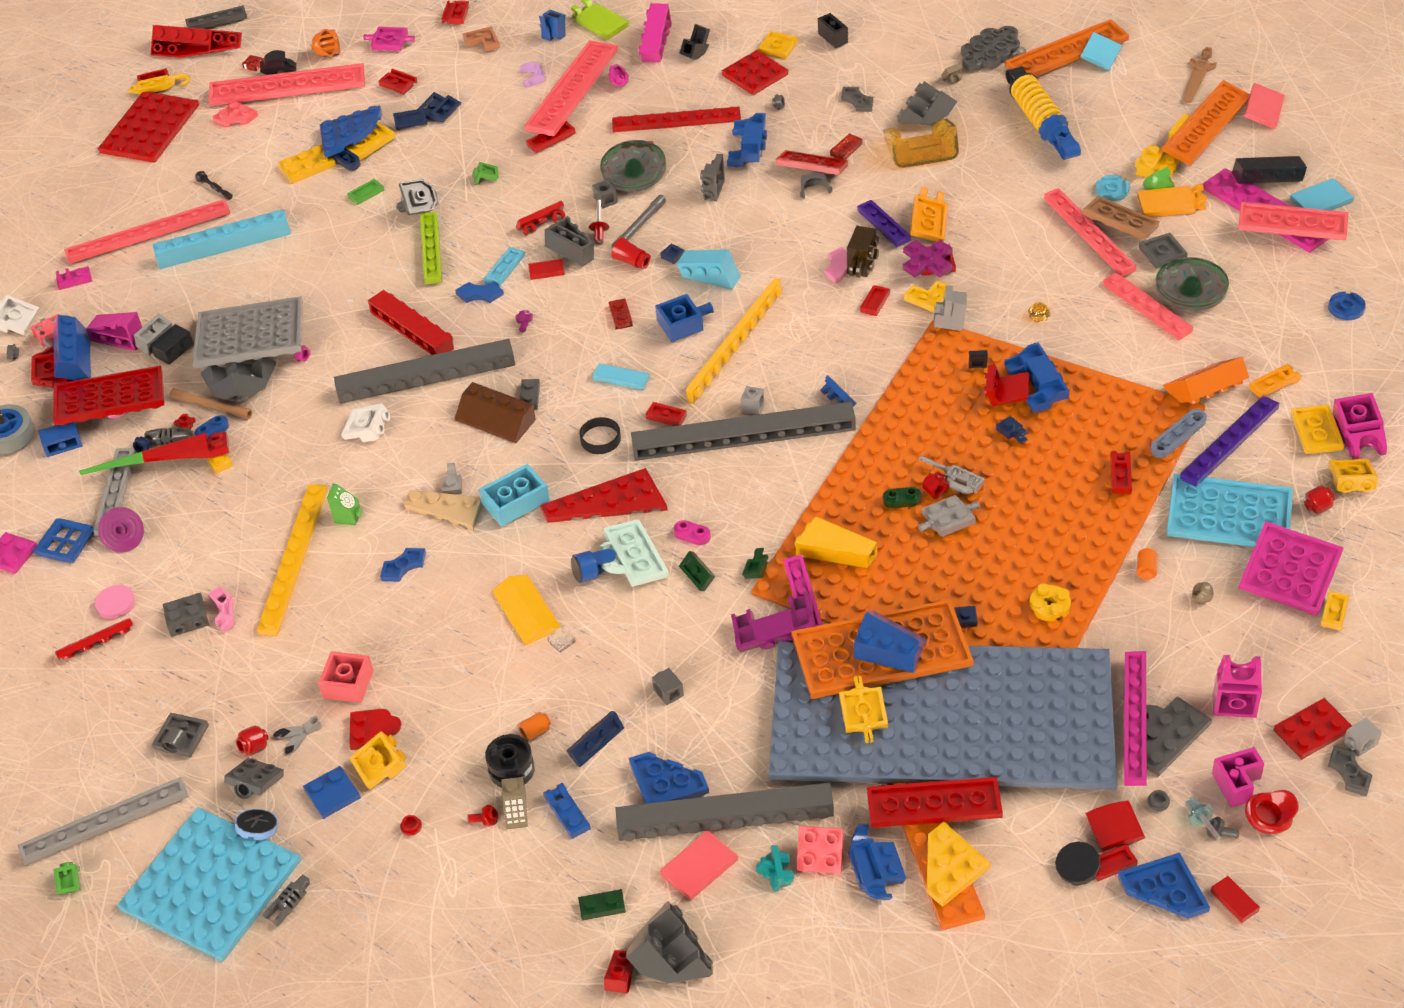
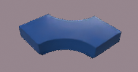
M468 282L455 290L456 295L466 303L474 300H484L491 303L504 295L503 289L494 282L486 285H475Z
M405 548L403 554L398 558L385 561L380 575L381 581L400 582L408 571L415 568H423L426 556L425 548Z

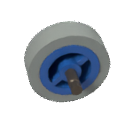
M7 404L0 406V455H4L25 447L31 441L35 432L28 411L19 405Z

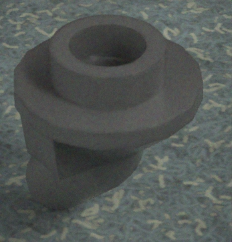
M1221 817L1209 820L1220 837L1222 835L1238 839L1239 830L1224 827L1225 821ZM1206 826L1207 835L1215 838Z

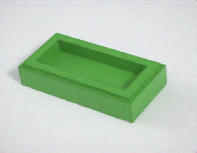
M372 179L348 192L347 195L350 200L359 205L383 192L384 187L377 180Z

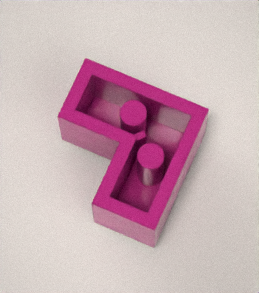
M1255 747L1214 759L1212 775L1231 808L1246 804L1253 795L1254 785L1252 781L1261 779L1264 762Z

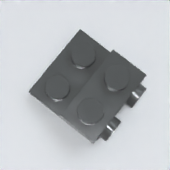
M716 154L711 164L706 163L704 170H701V192L703 193L704 200H718L725 182L723 154Z
M201 592L163 604L164 616L171 637L210 625Z

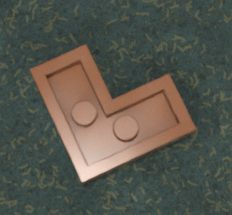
M492 26L462 33L467 47L482 43L485 52L500 48Z

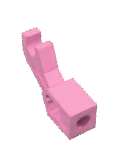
M219 586L208 593L211 603L220 612L214 619L217 626L220 625L221 630L225 633L235 623L234 602L232 596Z

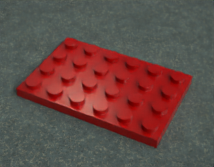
M148 91L142 92L100 144L98 151L102 154L155 163L198 108L199 102L189 98Z
M161 365L54 384L53 389L54 426L67 425L77 421L85 422L88 419L94 418L102 419L106 416L122 415L127 412H140L144 409H157L165 406L163 370Z

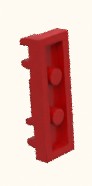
M561 200L519 219L516 224L517 230L523 229L524 235L527 236L529 234L527 228H531L533 232H536L535 224H543L551 216L555 223L558 221L556 215H560L562 219L565 218L566 215L563 211L564 203Z

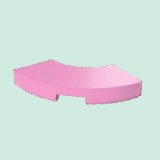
M843 247L828 254L831 264L825 270V275L835 284L847 274V252Z

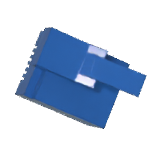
M548 10L543 13V17L539 16L541 38L551 41L554 38L561 40L566 36L565 14Z

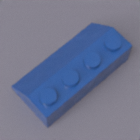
M57 315L53 330L54 377L71 380L91 378L90 338L86 328L76 317Z

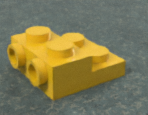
M1149 145L1148 148H1143L1141 158L1136 159V175L1147 178L1151 174L1168 167L1171 172L1169 176L1172 178L1180 165V160L1173 156L1165 155V152L1162 151L1163 148Z
M1368 459L1329 460L1328 468L1333 475L1332 483L1337 491L1348 493L1356 490L1362 492L1377 490L1378 475Z
M382 731L349 757L363 782L370 790L386 777L392 779L407 767L405 763L406 755L402 750H397L395 747L398 745V742L392 735L387 736Z

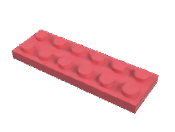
M1241 202L1238 230L1334 240H1346L1348 212Z

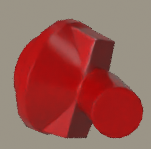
M486 805L482 808V814H468L467 821L468 823L483 822V825L487 827L493 826L498 821V812L493 806Z

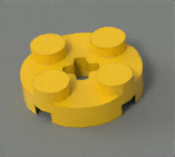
M1043 583L1031 594L1030 608L1034 611V615L1041 620L1057 621V618L1066 617L1070 611L1071 599L1067 589ZM1047 601H1053L1054 603L1048 605Z

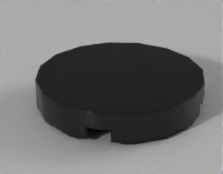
M1080 841L1064 846L1057 854L1055 861L1056 870L1062 880L1077 886L1094 880L1101 867L1100 856L1095 848L1088 843Z

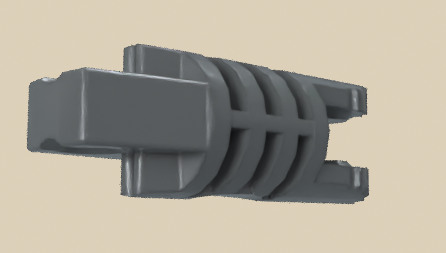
M177 427L159 428L144 433V437L149 440L150 444L158 445L173 443L193 435L191 429Z
M302 874L294 883L291 881L262 916L269 919L279 909L281 912L274 921V924L279 926L306 895L307 892L305 890L310 885L309 878Z

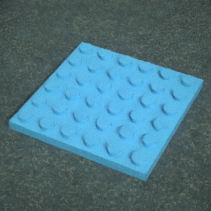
M197 807L122 898L117 907L120 911L223 962L300 863L301 857L266 839L254 840V837L243 838L237 834L235 824Z

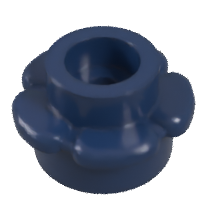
M136 437L133 442V448L138 453L150 449V442L145 437Z

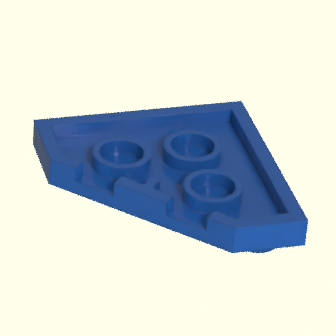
M651 752L629 758V764L645 804L691 799L709 793V787L702 771L687 769L683 767V764L669 759H660Z
M1180 852L1118 872L1117 877L1128 896L1188 919L1208 913L1210 910L1208 902Z

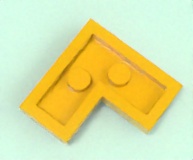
M936 281L929 290L912 285L904 294V300L934 312L936 302L943 303L945 286L947 284Z

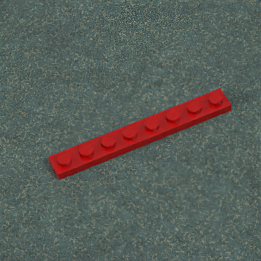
M740 107L618 116L612 117V128L614 133L734 122V120H741Z

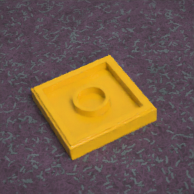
M769 31L758 47V51L764 55L787 59L798 43V37Z

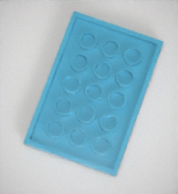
M1174 473L1166 536L1255 547L1265 521L1290 529L1293 488L1208 477L1195 487L1181 480L1180 474Z

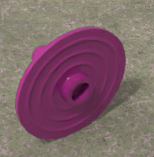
M115 507L105 512L100 518L98 535L101 542L108 549L115 552H128L140 544L144 535V525L140 516L135 511L126 507Z

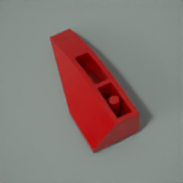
M153 25L150 55L184 58L241 48L242 32Z

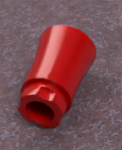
M624 237L616 241L611 252L613 259L642 270L648 267L651 259L650 254L630 243Z

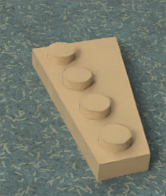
M409 490L404 505L405 509L424 515L431 514L436 519H446L451 521L452 524L458 526L462 524L467 526V529L473 530L482 502L480 497Z

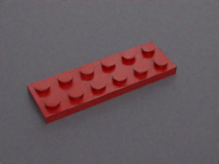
M997 777L867 787L871 828L1003 818Z

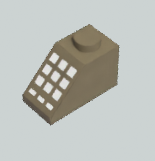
M523 777L501 779L506 829L528 827L526 789Z

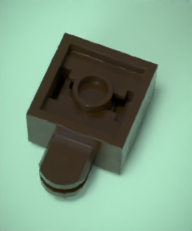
M856 225L847 246V274L850 277H854V275H856V278L861 276L868 277L869 272L873 271L874 260H877L879 256V249H877L879 236H877L876 228Z

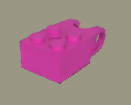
M1373 393L1334 399L1332 414L1343 443L1352 459H1360V448L1366 446L1374 448L1381 456L1386 455L1387 442L1383 426L1384 421Z
M1223 655L1217 669L1214 684L1213 715L1257 718L1262 695L1261 657L1255 656L1246 664H1236L1231 661L1230 655Z

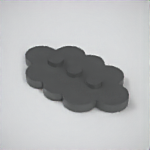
M1003 26L999 29L985 28L980 32V35L971 37L970 43H966L961 47L963 68L970 71H975L982 67L993 69L998 67L1001 61L1010 59L1011 53H1014L1020 47V41L1017 39L1018 30L1013 26Z

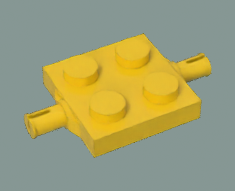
M855 676L853 678L855 688L850 691L839 692L846 733L864 732L865 743H869V740L872 743L874 742L873 730L888 728L881 687H864L862 676H858V679Z

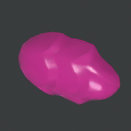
M618 64L610 66L608 74L610 82L616 87L625 86L629 81L628 73Z

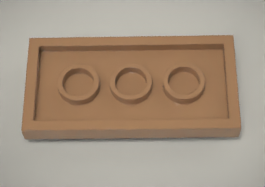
M1100 196L1091 201L1082 213L1088 216L1089 219L1100 221L1106 226H1112L1119 229L1120 232L1131 234L1141 240H1146L1159 227L1160 223L1156 219Z

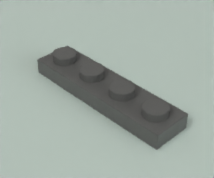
M244 5L188 18L185 21L187 28L205 29L234 21H242L247 19Z

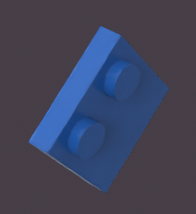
M341 766L303 785L304 791L323 819L361 799L359 792Z

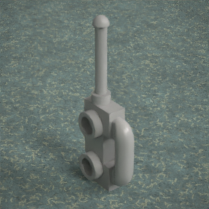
M924 455L919 456L921 462L923 461L944 470L946 473L945 480L950 484L949 487L963 494L977 493L985 482V478L954 464L952 467H946L924 457Z

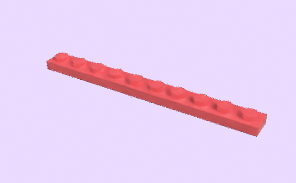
M223 199L64 249L69 264L222 217L230 214V210L226 200Z

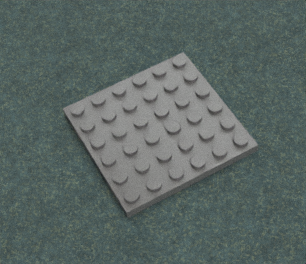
M302 296L198 312L192 361L194 368L225 365L230 362L240 363L250 359L259 360L263 357H277L282 354L301 352Z

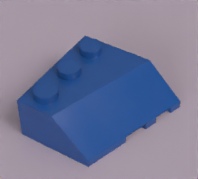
M870 610L865 613L855 638L854 658L914 673L926 639L883 615Z

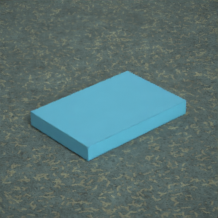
M1332 178L1291 194L1290 200L1299 208L1331 211L1353 202L1354 197Z

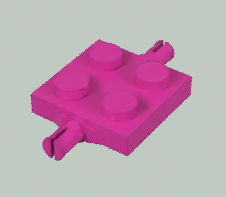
M378 27L374 34H364L363 36L364 41H372V50L401 51L405 42H415V36H407L408 29L405 27Z

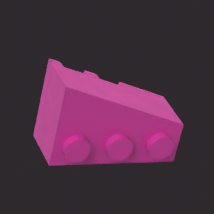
M137 312L101 314L95 316L86 330L92 342L136 351L138 348L136 347L134 334L142 328V324Z

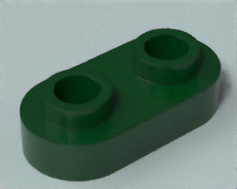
M916 487L889 489L883 493V504L888 508L916 506L921 502V491Z

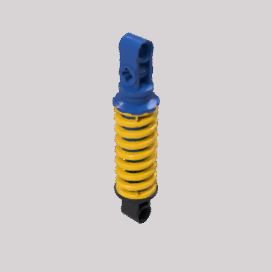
M1023 66L1006 70L1005 75L1008 84H1010V95L1022 108L1040 134L1041 139L1053 144L1062 160L1080 156V145L1069 132L1067 118L1058 110L1053 100H1051L1042 85H1040L1037 77L1032 73H1026Z

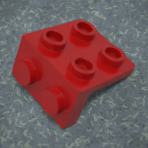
M995 364L988 365V371L985 373L986 386H984L985 397L989 398L992 407L1026 401L1028 399L1030 375L1028 372L1001 377Z

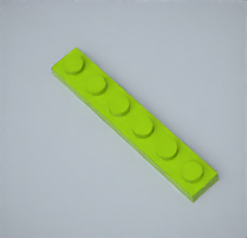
M437 211L420 213L425 285L442 283Z

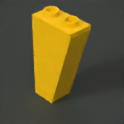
M816 516L811 523L809 522L806 525L805 531L796 538L794 544L797 556L802 554L805 558L868 568L877 556V542Z

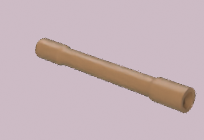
M172 388L170 391L172 399L205 406L245 419H250L252 416V409L198 396L176 388Z

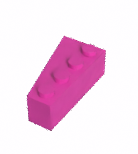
M650 3V7L646 11L647 21H644V33L641 35L642 45L639 46V55H641L643 62H661L664 45H666L667 36L670 33L669 27L672 26L669 4Z

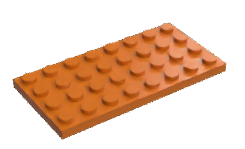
M948 599L879 613L926 639L914 673L854 658V641L864 617L791 631L810 698L815 699L839 694V692L850 691L855 688L853 680L855 676H857V679L858 676H862L863 686L869 688L972 667L974 661L951 600Z

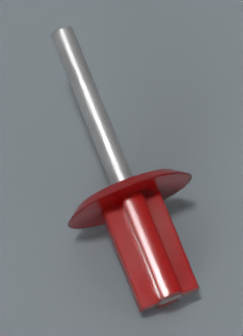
M597 200V221L591 223L589 229L594 232L595 243L603 244L604 232L610 226L601 221V200Z

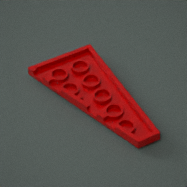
M646 468L540 505L547 523L570 521L574 517L589 519L590 516L601 515V517L629 515L633 511L648 513L652 509L668 511L667 504Z

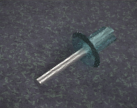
M1193 796L1190 797V800H1186L1185 804L1190 810L1188 816L1189 823L1194 826L1205 824L1216 840H1221L1220 835L1209 822L1214 813L1213 807L1209 804H1200Z

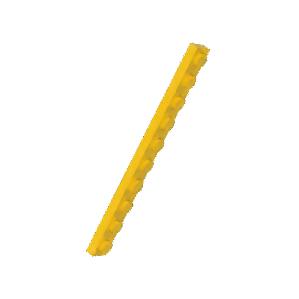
M774 277L686 388L688 402L694 404L702 396L706 387L711 385L713 378L720 373L725 363L729 362L732 354L747 339L751 330L755 329L758 321L773 306L777 297L781 296L783 290L781 279Z
M308 484L257 627L258 635L278 636L328 492L327 485Z

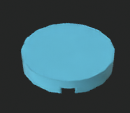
M1107 175L1101 177V180L1098 179L1095 192L1098 196L1107 200L1120 201L1129 194L1130 185L1126 179L1124 181L1118 175Z

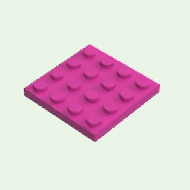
M1265 521L1238 589L1318 616L1344 547Z

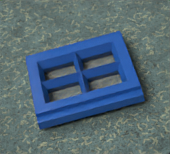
M56 518L33 552L41 557L74 563L94 534V527L88 524Z

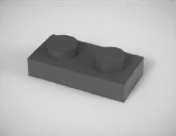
M522 379L520 400L533 404L534 410H538L540 379Z

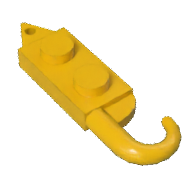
M180 73L137 81V84L130 87L128 91L129 93H138L139 95L146 91L152 93L170 89L177 80L186 79L181 83V86L187 85L190 82V76Z

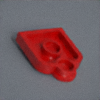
M387 709L350 712V749H360L381 731L387 736L396 735L401 729V720L397 716H391Z

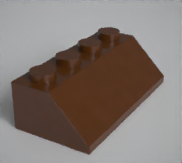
M474 382L462 393L455 415V421L513 443H517L536 420L533 404Z

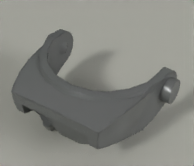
M822 172L801 176L802 188L800 197L805 198L804 189L811 185H821L827 189L828 193L832 192V186L829 185L826 176Z

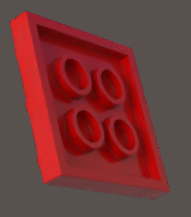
M758 50L722 70V76L753 96L788 75V69Z

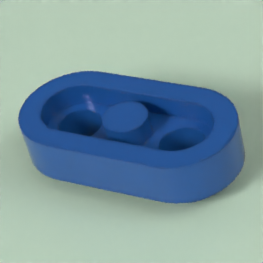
M217 415L197 427L194 433L195 436L207 433L209 437L216 432H225L229 428V423L225 416Z

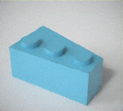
M729 249L684 251L677 262L682 277L733 290L741 277Z

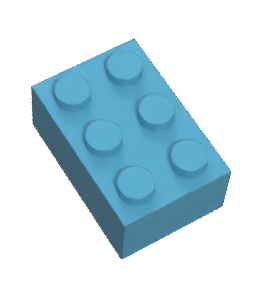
M528 464L479 489L482 505L501 527L540 507L541 504L550 501L547 485Z

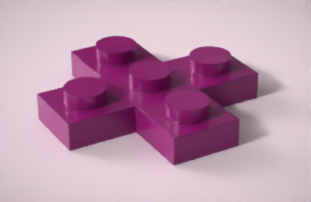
M914 240L903 247V253L911 258L903 263V270L914 278L926 270L940 278L952 270V264L944 258L952 254L953 248L942 240L937 241L930 247H926L919 241Z

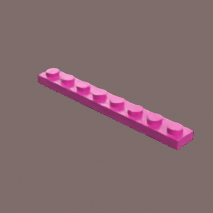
M1146 651L1125 652V786H1147Z

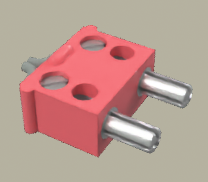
M59 314L48 319L42 318L39 323L31 326L33 336L37 337L43 347L47 346L49 348L52 346L54 348L52 344L54 343L53 330L57 315Z

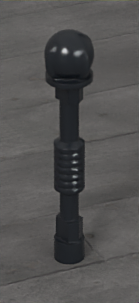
M204 171L196 173L195 178L198 182L207 183L212 189L222 193L228 200L232 199L233 195L223 190L217 183L210 181Z

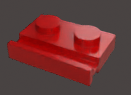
M447 1L441 18L442 24L445 22L456 25L464 24L469 9V1H454L453 3Z
M392 68L390 73H386L379 80V86L405 94L418 81L417 77Z

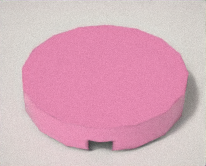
M123 585L107 587L97 595L95 600L96 610L101 617L106 619H116L122 614H128L135 604L133 592L130 588Z

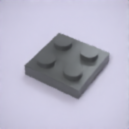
M1170 232L1139 242V249L1156 269L1187 259L1188 253Z

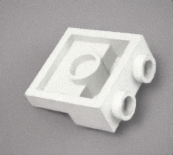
M6 295L3 300H0V330L7 333L10 329L24 335L38 314L39 307Z
M382 403L352 409L341 436L344 440L358 437L363 442L378 440L380 434H383L385 431L384 425L386 421L390 420V413Z

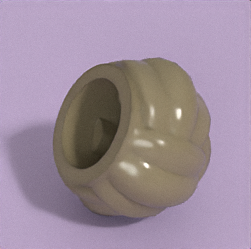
M1201 582L1193 587L1192 597L1195 602L1207 603L1213 599L1214 592L1210 583Z

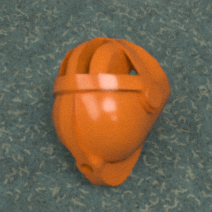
M323 29L314 35L310 46L317 55L333 57L335 54L341 53L339 39L334 29Z

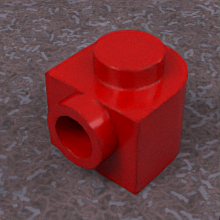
M936 471L935 474L929 473L924 478L922 488L933 499H937L945 493L950 484L945 480L946 477L942 473Z

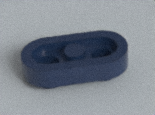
M344 148V151L333 155L335 162L348 170H356L361 165L360 158Z

